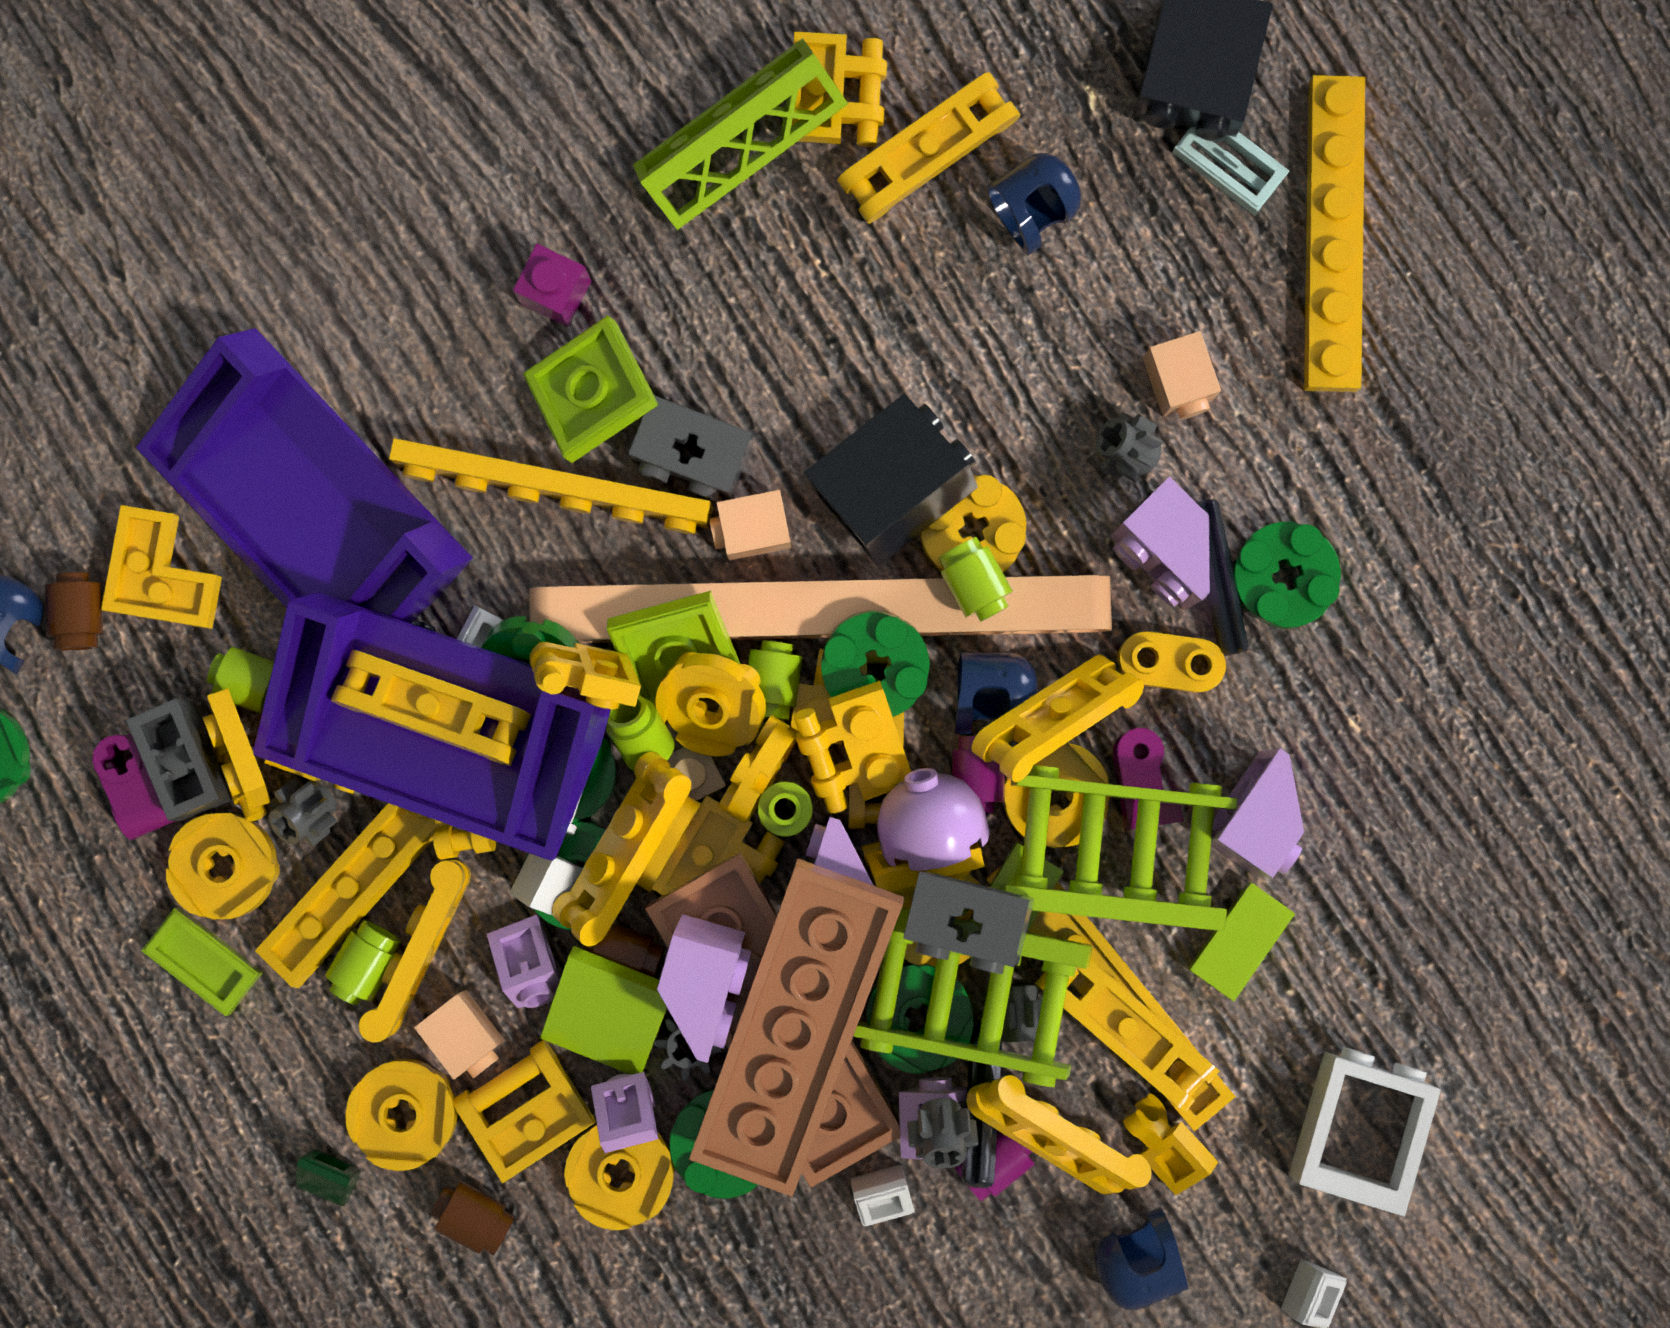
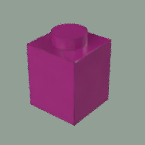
M536 243L513 292L522 306L569 327L591 283V279L585 266Z

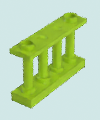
M1033 765L1031 771L1023 780L1019 782L1011 780V786L1030 788L1021 875L1015 874L1014 885L1000 883V890L1034 898L1033 911L1225 931L1227 909L1212 907V896L1206 895L1215 808L1225 810L1237 809L1238 798L1221 797L1222 786L1189 783V791L1184 793L1058 779L1059 768ZM1052 790L1084 794L1075 881L1070 880L1069 891L1047 889L1048 878L1043 877ZM1106 796L1138 800L1130 887L1124 886L1123 897L1102 895L1103 884L1097 883ZM1160 802L1193 806L1184 893H1178V903L1157 901V890L1152 889Z
M901 908L881 961L870 1023L859 1021L854 1033V1037L861 1038L860 1047L877 1052L892 1053L893 1046L897 1045L1023 1071L1022 1081L1046 1087H1055L1056 1078L1067 1080L1070 1076L1071 1064L1056 1062L1054 1057L1069 976L1075 977L1076 967L1084 969L1089 967L1093 945L1026 932L1020 961L1016 966H1020L1021 958L1024 956L1044 960L1042 971L1047 972L1032 1056L999 1050L1014 967L1007 965L1004 966L1003 974L990 973L978 1044L973 1045L945 1039L960 955H964L950 951L948 960L937 958L924 1033L920 1034L891 1028L906 946L913 943V941L903 939L910 909ZM955 918L954 924L963 928L962 937L966 939L971 933L981 931L983 925L982 923Z

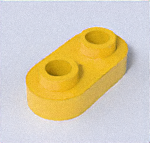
M1147 631L1139 632L1130 636L1122 643L1117 655V664L1121 674L1131 673L1143 681L1144 686L1201 693L1216 687L1223 679L1226 671V661L1221 649L1213 642L1199 638ZM1142 648H1148L1155 654L1156 660L1151 668H1145L1138 662L1137 655ZM1196 655L1204 657L1208 662V670L1204 675H1197L1191 669V660Z
M689 796L686 798L637 881V885L649 892L652 891L667 861L672 856L681 837L699 810L700 802Z

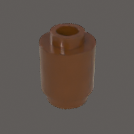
M85 572L56 574V583L45 585L47 637L53 638V650L74 651L98 648V636L103 635L101 583L90 582L89 573Z
M613 923L602 941L593 946L584 945L583 950L655 978L665 946L653 943L654 937Z
M461 1180L455 1190L445 1185L429 1214L438 1219L433 1229L434 1231L477 1254L484 1250L493 1256L499 1249L515 1218L514 1215L504 1210L506 1204Z

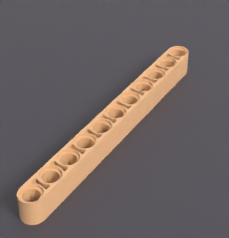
M1110 576L1006 577L1013 590L1011 594L1004 597L1009 607L982 622L979 621L976 614L965 618L944 578L537 587L529 589V622L541 625L544 619L556 622L567 629L580 644L612 643L606 629L608 618L711 590L731 640L830 638L831 633L841 621L855 613L866 610H880L897 615L912 624L921 636L1105 632L1112 630Z

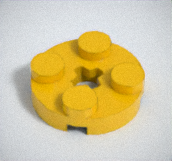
M974 475L978 488L920 533L924 552L939 571L942 572L944 570L939 560L940 556L972 539L971 536L962 538L958 531L965 525L963 517L970 514L976 520L983 518L986 521L987 527L982 531L984 540L980 544L983 548L989 547L1002 572H1005L1016 560L1026 540V516L1017 496L996 478L989 475Z
M683 653L665 674L657 689L655 698L656 709L664 723L668 721L670 726L678 732L675 739L689 750L708 756H726L733 754L736 747L746 743L747 745L755 739L766 713L764 694L759 687L761 680L758 672L747 664H738L731 659L715 654ZM699 698L713 699L720 707L716 713L708 711L707 703L700 701Z
M771 715L756 739L755 743H757V746L751 754L746 753L735 769L730 779L732 783L720 801L718 808L746 824L747 820L749 821L757 810L760 797L764 791L773 785L776 780L775 776L782 763L787 761L796 744L795 737L799 731Z
M1066 743L1034 764L1037 766L1059 768L1058 779L1109 784L1108 775L1099 760L1091 752L1079 745ZM1006 777L1005 814L1013 828L1025 838L1030 788L1011 786V780ZM1066 792L1065 797L1069 801L1066 807L1062 809L1057 804L1050 806L1046 847L1060 848L1079 844L1084 794ZM1107 796L1105 802L1104 821L1107 817V812L1109 808L1108 802L1110 797Z
M237 813L204 814L192 819L176 833L168 850L171 853L168 858L169 868H166V881L171 894L189 913L213 920L238 918L255 910L268 897L273 884L280 874V865L277 861L275 846L268 833L255 821L247 822L245 817ZM218 852L223 857L232 856L234 864L231 866L233 875L229 879L223 875L215 878L211 876L209 870L215 865L214 860L211 858L214 853Z
M413 1059L387 1061L368 1072L351 1091L345 1117L348 1134L352 1142L357 1143L359 1149L367 1155L365 1158L380 1168L405 1171L415 1169L436 1157L452 1138L457 1124L458 1113L454 1107L455 1095L451 1089L448 1077L432 1068L429 1064ZM400 1099L408 1101L409 1108L416 1111V1119L408 1121L406 1129L397 1128V1119L388 1117V1109L397 1107Z
M597 1123L578 1138L567 1157L564 1177L569 1194L575 1202L574 1206L584 1219L598 1227L619 1231L642 1224L660 1212L671 1193L675 1171L670 1147L658 1132L657 1140L608 1153L604 1152L600 1144ZM620 1159H623L630 1163L629 1171L635 1174V1180L633 1183L624 1181L620 1188H616L610 1184L612 1175L605 1172V1167L608 1163L616 1165Z

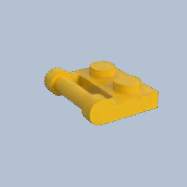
M545 1040L530 1048V1055L472 1093L465 1090L454 1097V1107L502 1184L596 1122V1119L562 1068L554 1050ZM540 1073H543L550 1087L492 1125H489L483 1114L485 1109Z

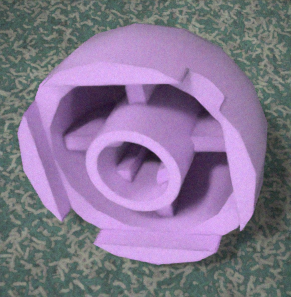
M930 768L918 769L908 773L904 781L897 784L883 799L877 820L878 838L884 859L889 865L896 867L894 858L908 860L910 870L915 871L938 869L962 862L971 857L969 846L980 839L983 847L988 842L989 837L986 814L980 798L964 780L945 773H937L934 769Z

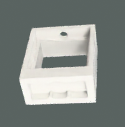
M1343 1047L1340 1056L1324 1051L1288 1176L1300 1185L1405 1217L1441 1089L1425 1082L1427 1072L1395 1063L1393 1071L1390 1072L1373 1066L1375 1056ZM1345 1074L1414 1095L1390 1184L1320 1163Z

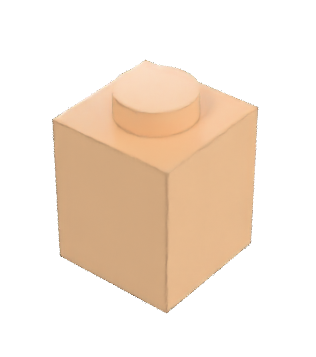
M1201 331L1152 346L1143 356V361L1163 417L1178 412L1180 420L1210 410L1208 402L1213 401L1221 392V388Z
M780 490L717 502L719 516L709 518L715 549L726 548L729 561L791 548Z
M467 990L455 995L414 1027L453 1080L466 1070L474 1079L499 1059L493 1049L505 1041Z

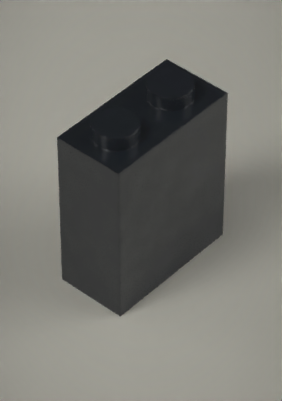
M1161 0L1132 115L1142 117L1147 124L1161 129H1170L1177 126L1189 130L1190 127H1196L1195 134L1207 141L1222 142L1227 139L1228 135L1236 137L1245 120L1273 4L1260 0Z
M905 393L804 471L818 498L877 567L978 488L971 471L976 462L967 448L958 439L949 443L940 433L944 427L931 408L925 403L918 408Z

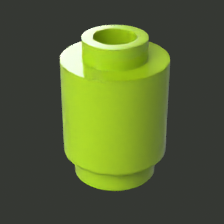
M977 537L956 546L939 557L944 567L941 575L965 618L976 614L979 621L982 622L1009 607L1004 597L1011 594L1013 590L989 547L983 548Z
M762 640L761 650L750 649L748 665L753 667L760 676L761 683L759 687L764 694L766 703L765 717L773 715L778 719L789 720L790 707H796L803 657L792 655L793 644Z
M231 647L225 655L218 653L215 656L207 675V683L213 685L212 694L228 688L235 705L262 714L274 661L236 647Z
M638 695L635 707L619 704L618 709H611L606 732L631 770L634 771L637 760L647 752H657L665 760L670 758L674 750V739L655 705L650 700Z
M779 782L771 785L764 791L758 804V815L761 823L768 831L778 836H792L801 832L810 822L813 812L812 801L808 793L801 786L792 782ZM783 798L792 800L796 806L795 815L788 820H782L775 814V805Z
M363 920L358 930L352 929L325 974L326 978L332 982L329 988L330 992L353 1005H358L361 999L373 1001L383 984L382 977L390 960L396 957L394 954L397 953L396 950L401 940L381 926Z

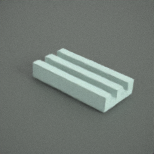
M1190 127L1175 146L1172 153L1255 216L1289 173V170L1238 132L1236 137L1228 135L1225 140L1227 144L1271 177L1268 182H1265L1228 151L1223 150L1212 141L1198 137L1195 134L1196 127ZM1194 143L1258 192V195H1254L1190 145Z

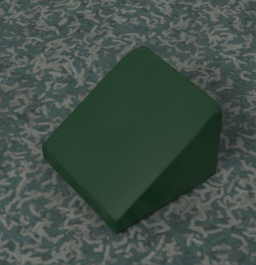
M314 1149L299 1159L296 1166V1184L302 1190L339 1206H345L349 1201L361 1171L354 1165Z

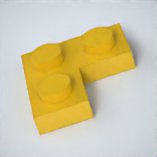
M121 505L101 610L213 629L222 577L170 567L179 521L178 515Z

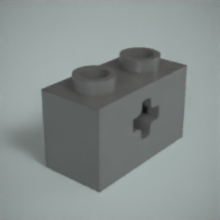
M654 396L659 405L643 416L628 454L632 462L639 465L637 473L663 484H667L669 477L688 483L689 485L686 490L688 493L713 503L717 502L718 496L729 500L732 499L754 442L752 433ZM692 441L697 442L699 452L703 455L702 459L692 457L688 464H683L680 452L677 451L678 447L688 448Z
M175 698L126 720L168 821L189 820L232 801L221 763L217 761L211 740L195 701Z
M928 871L919 872L903 939L917 942L915 950L917 953L948 960L950 951L972 956L970 966L1003 974L1005 965L1015 967L1019 964L1034 898ZM971 909L974 911L973 920L983 925L981 931L971 933L966 939L962 937L963 928L954 924L955 917L965 915Z

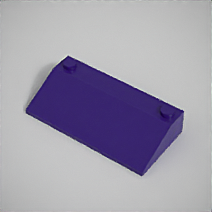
M256 328L218 337L136 447L286 608L289 600L319 592L404 622L414 621L448 588L473 559Z
M316 592L288 601L253 754L553 861L557 857L601 747L611 709L597 707L588 703L586 696L580 695L578 688L566 686L558 694H549L542 691L535 682L534 672L530 664ZM357 650L510 704L530 713L531 718L526 730H519L512 747L517 750L512 765L505 766L481 755L333 703L331 698L336 686H343L350 670L346 663L351 651ZM370 677L364 694L373 696L380 679ZM486 717L479 735L492 739L499 721Z

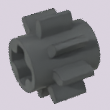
M1124 412L1120 413L1119 418L1106 422L1100 429L1096 439L1095 453L1105 458L1100 469L1117 479L1125 476L1132 481H1137L1139 475L1149 473L1160 459L1161 445L1163 444L1161 439L1152 435L1157 424L1140 414L1133 418Z
M291 778L274 792L276 797L268 803V806L273 809L268 816L270 826L275 834L288 844H297L304 838L313 847L330 833L329 828L337 822V819L332 815L336 811L334 797L325 786L316 781H309L301 787L295 778Z
M1035 983L1011 984L1001 1042L1035 1041L1043 998L1038 997V988Z
M672 1017L667 1018L665 1022L668 1029L672 1032L669 1038H656L654 1041L655 1046L667 1048L668 1056L660 1067L666 1069L673 1063L681 1067L682 1080H687L691 1068L699 1066L703 1072L710 1073L712 1067L709 1061L708 1063L699 1061L690 1052L685 1053L683 1056L677 1052L676 1048L681 1042L678 1034L681 1031ZM712 1046L711 1053H719L723 1048Z
M938 1098L927 1101L917 1110L918 1120L907 1122L909 1147L916 1148V1158H924V1162L933 1168L946 1169L960 1165L967 1157V1147L978 1145L976 1120L970 1119L968 1108L961 1109L960 1104L952 1099Z

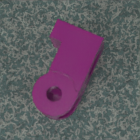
M1135 728L1122 734L1116 740L1112 753L1117 785L1163 790L1159 768L1164 758V746L1161 738L1147 728ZM1119 798L1124 831L1136 829L1138 800ZM1160 802L1158 826L1184 821L1180 804Z

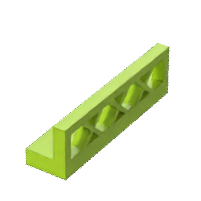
M802 38L634 163L633 167L640 183L678 230L848 105V102ZM817 77L830 95V98L813 111L796 109L795 104L798 90ZM787 99L785 107L778 106ZM764 115L783 117L781 133L771 142L752 140L754 123ZM793 118L801 119L794 125H792ZM743 132L742 139L735 138L737 135ZM721 147L740 149L738 166L727 174L709 172L711 155ZM750 150L757 151L755 154L749 157ZM699 163H701V165H700V171H699V170H691V169H693L695 166H697ZM678 179L698 181L695 198L679 210L675 209L662 192ZM707 182H712V183H714L713 185H711L709 188L706 189V184H707Z

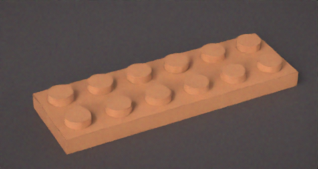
M741 851L649 903L645 908L668 949L682 914L745 932L741 948L751 950V955L739 995L728 992L726 1000L736 1003L725 1043L728 1050L778 915ZM853 1041L850 1043L802 1171L810 1188L900 1138V1121Z
M797 859L689 1160L793 1197L903 906L904 896Z

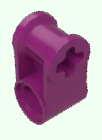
M132 734L113 735L100 741L93 752L94 770L97 772L110 801L114 819L124 836L129 840H135L175 822L167 820ZM130 749L133 758L126 762V767H120L117 759L124 755L123 750Z

